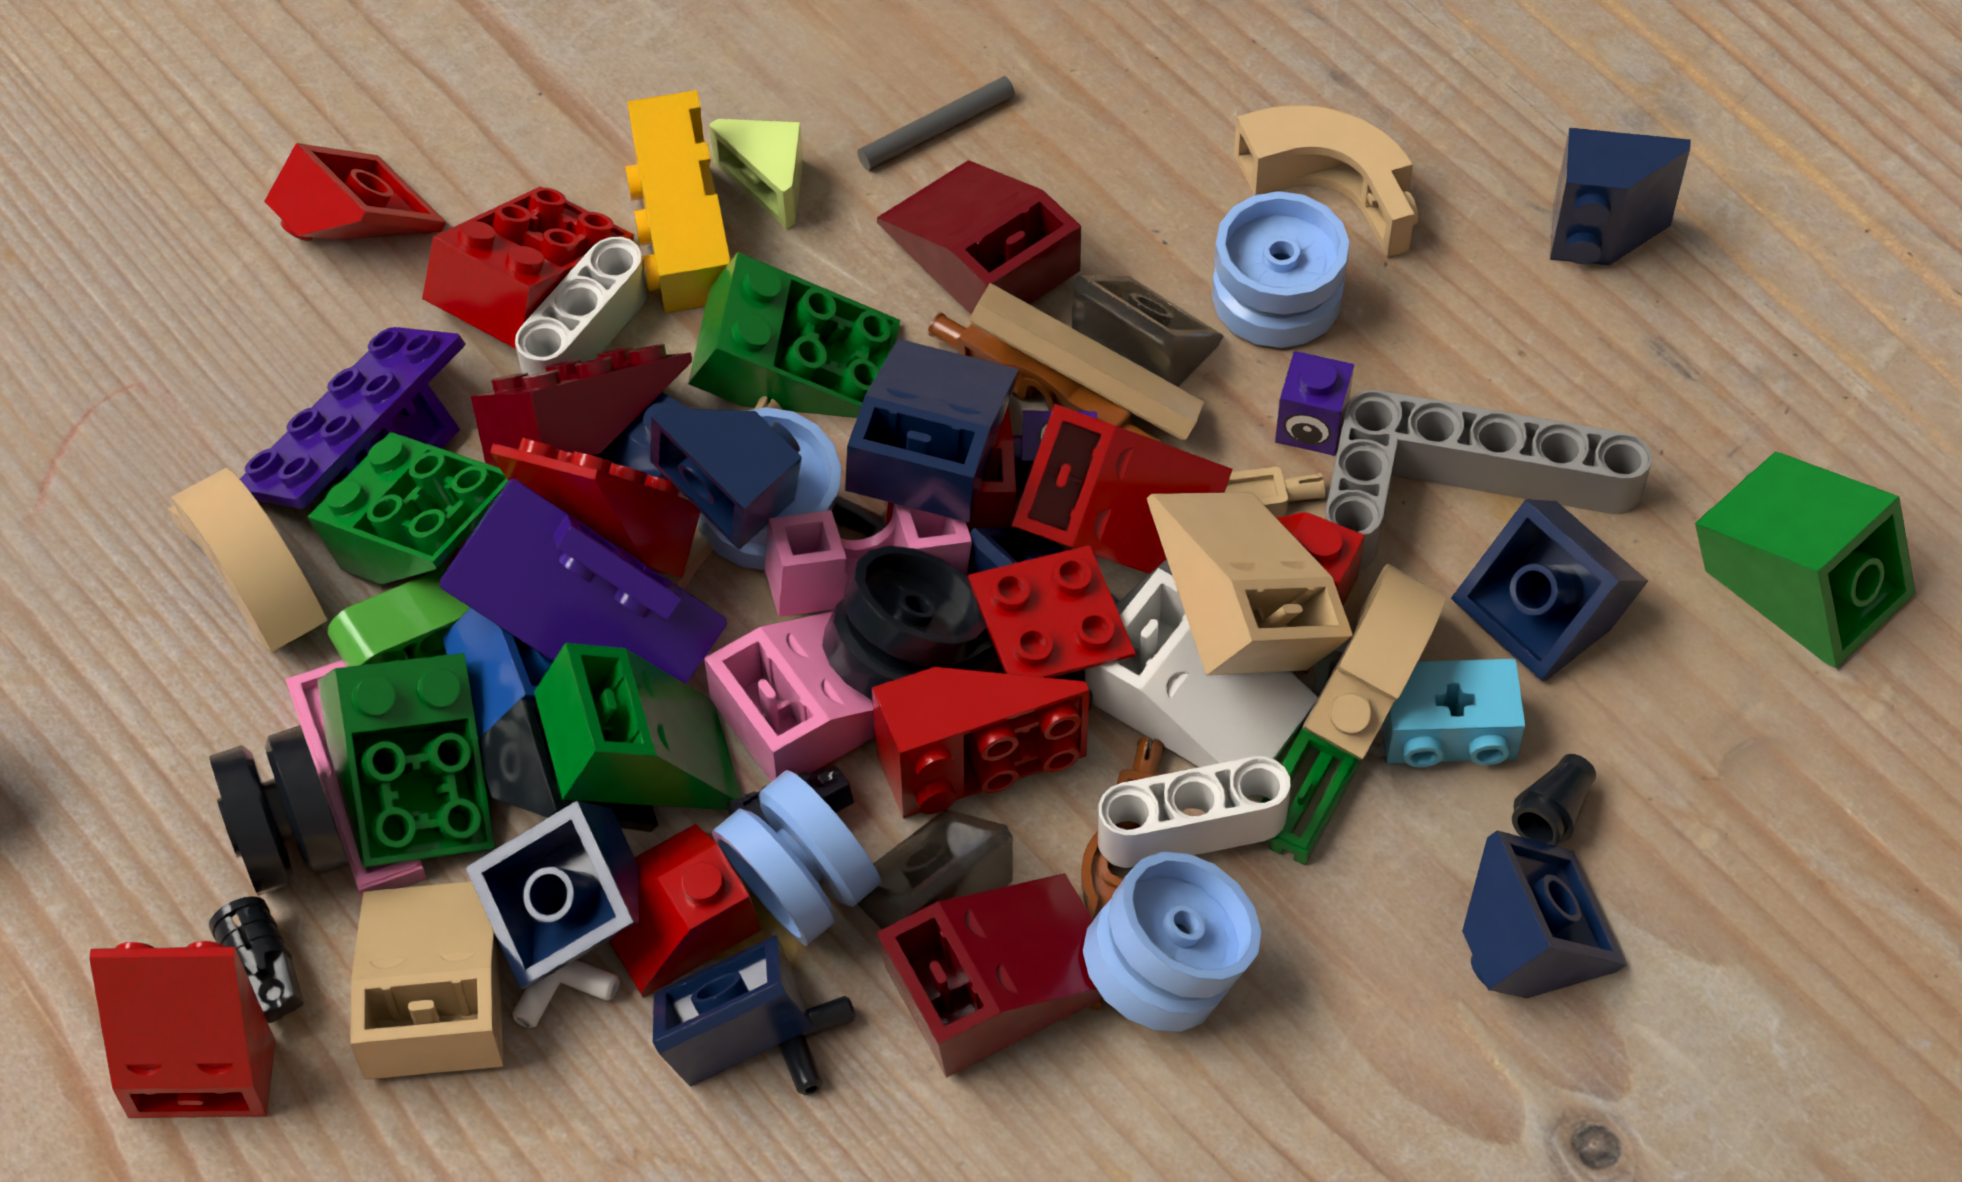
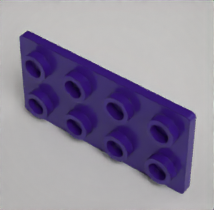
M390 327L381 331L371 339L368 344L369 351L352 367L342 370L330 380L327 386L328 391L312 407L302 410L288 422L287 432L271 448L259 452L249 460L245 466L246 473L240 480L257 501L304 508L338 474L345 479L364 460L370 449L376 443L383 440L390 432L442 449L460 431V428L428 383L464 348L466 343L458 333Z
M515 478L510 479L440 579L442 590L552 661L555 660L565 643L626 648L687 684L727 626V620L723 615Z

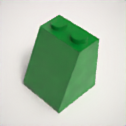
M1777 451L1771 454L1754 471L1749 473L1695 523L1705 571L1824 663L1835 668L1844 662L1916 594L1900 497Z

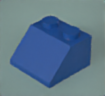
M472 608L442 637L447 655L465 653L478 739L520 699L536 701L534 691L554 662Z

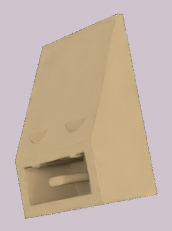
M1253 493L1151 494L1146 498L1206 676L1308 670L1353 637L1333 577Z
M472 881L363 891L351 975L350 1044L364 1080L503 1067L501 946Z

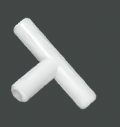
M575 960L525 989L512 1016L515 1022L523 1027H536L560 983L609 1001L614 998L618 991L619 978L615 974Z

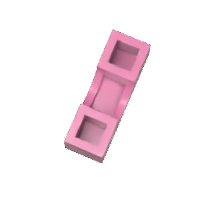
M894 504L891 521L882 531L869 538L846 540L840 538L832 510L769 518L764 569L778 617L834 610L836 605L844 598L845 586L857 561L869 550L881 547L898 546L918 549L943 559L967 576L972 539L966 522Z

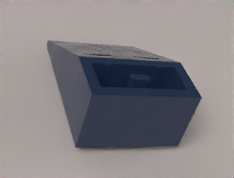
M898 339L864 397L847 444L845 491L970 522L1019 369Z

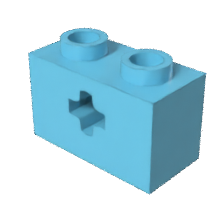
M1516 659L1417 662L1400 697L1394 701L1382 723L1386 763H1406L1413 767H1429L1439 762L1472 761L1478 765H1495L1505 760H1517L1525 729V720Z

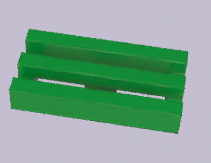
M1301 729L1282 763L1290 776V784L1310 748H1315L1321 752L1287 812V820L1283 830L1276 837L1266 841L1270 843V850L1282 854L1285 849L1294 853V861L1306 866L1356 774L1361 760ZM1334 758L1342 760L1302 836L1293 834ZM1264 796L1260 803H1266L1271 800Z

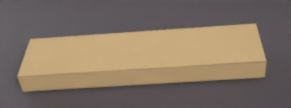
M989 283L969 318V321L974 326L1180 440L1188 438L1197 422L1204 401Z

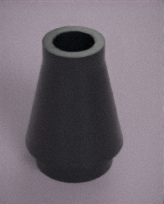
M1566 754L1556 766L1515 798L1513 804L1512 824L1516 832L1521 837L1554 846L1570 839L1589 788L1596 780V771L1593 765L1580 755Z

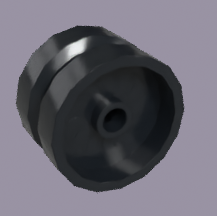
M886 546L869 550L857 561L845 586L844 598L836 605L825 627L822 647L829 665L842 680L853 689L873 700L872 687L933 667L965 670L966 659L975 651L987 626L968 577L963 572L943 559L918 549Z
M301 725L268 736L265 750L274 779L263 782L252 752L243 745L209 756L221 798L217 799V803L236 857L242 856L258 896L291 885L294 872L284 842L296 839L306 868L315 875H320L349 864Z

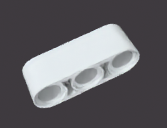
M609 237L600 240L518 330L515 339L521 373L528 372V375L546 372L545 366L578 359L585 362L598 358L597 354L605 350L640 310L647 299L642 253L636 243L624 237Z
M1257 756L1117 784L1110 787L1102 795L1098 804V848L1102 856L1111 864L1122 868H1133L1140 859L1160 852L1199 855L1269 840L1276 837L1283 830L1287 820L1291 787L1290 776L1285 767L1276 760L1265 756ZM1261 795L1269 798L1271 801L1255 803L1246 797ZM1187 808H1197L1203 810L1206 814L1189 816L1181 811ZM1122 821H1132L1138 823L1141 827L1125 830L1117 827L1115 824Z

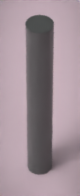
M1003 76L858 149L859 160L865 169L870 170L1014 97L1013 85L1006 76Z

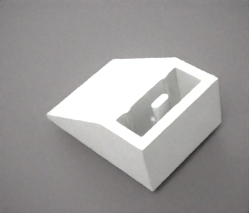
M1160 568L1155 571L1120 615L1135 650V657L1085 669V682L1092 691L1093 705L1150 737L1152 740L1154 738L1160 740L1166 748L1198 767L1257 756H1265L1276 760L1307 719L1318 700V697L1291 671L1206 676L1173 576Z

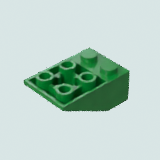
M737 252L709 288L688 385L743 407L755 408L758 400L766 396L769 403L771 399L778 402L782 410L857 418L867 391L897 341L900 320Z
M390 432L383 440L376 443L370 449L364 460L341 483L335 485L328 492L326 498L308 516V519L341 570L379 584H385L437 569L478 526L508 480L498 467Z
M574 643L564 644L534 691L562 800L728 810L727 803L729 801L743 798L718 714L710 698L626 648Z
M465 653L335 668L318 680L327 746L362 868L495 848Z

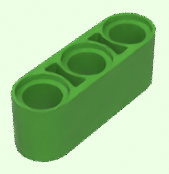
M450 565L356 603L335 616L328 626L327 634L346 667L447 655L442 637L470 609L469 606L440 587V579Z

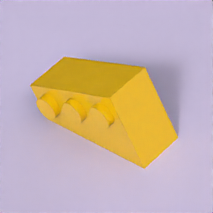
M698 90L627 101L636 165L625 166L631 201L642 199L644 209L634 211L639 245L651 244L653 254L642 256L648 291L660 290L665 313L705 307L709 288L729 264L730 257L718 194L715 193L709 164L711 163L708 142L704 141Z

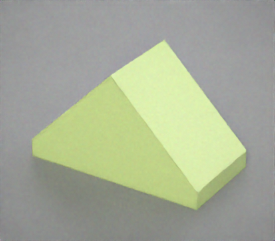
M716 119L710 123L709 133L713 163L786 230L795 225L803 167L800 122Z

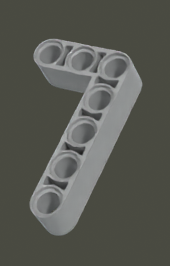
M1366 390L1357 393L1351 398L1346 407L1326 505L1325 519L1365 535L1359 569L1361 570L1374 561L1378 551L1392 476L1523 499L1557 501L1563 506L1609 514H1624L1635 509L1642 499L1652 463V453L1646 442L1638 436L1629 433L1381 390Z

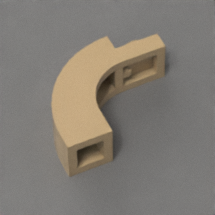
M1286 105L1237 116L1234 157L1254 195L1270 193L1299 185H1316L1333 189L1350 198L1361 209L1387 258L1409 252L1412 228L1418 223L1416 203L1409 192L1413 164L1402 148L1386 133L1369 122L1349 113L1319 106Z
M226 467L170 497L174 505L169 507L168 511L178 530L202 549L228 588L255 640L270 652L279 649L328 621L308 581L275 526L251 492L230 469Z
M1386 564L1353 622L1356 624L1353 637L1350 638L1302 729L1354 758L1362 760L1394 701L1400 697L1438 621L1446 596L1390 564Z

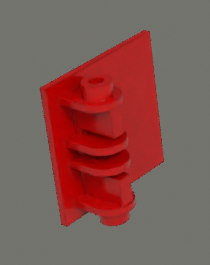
M1090 545L968 575V581L1005 674L1053 678L1135 657V650Z

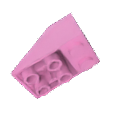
M833 611L761 626L704 658L710 699L770 782L786 770L795 774L805 771L808 774L815 772L875 737L873 700L847 685L829 665L823 650L824 630Z

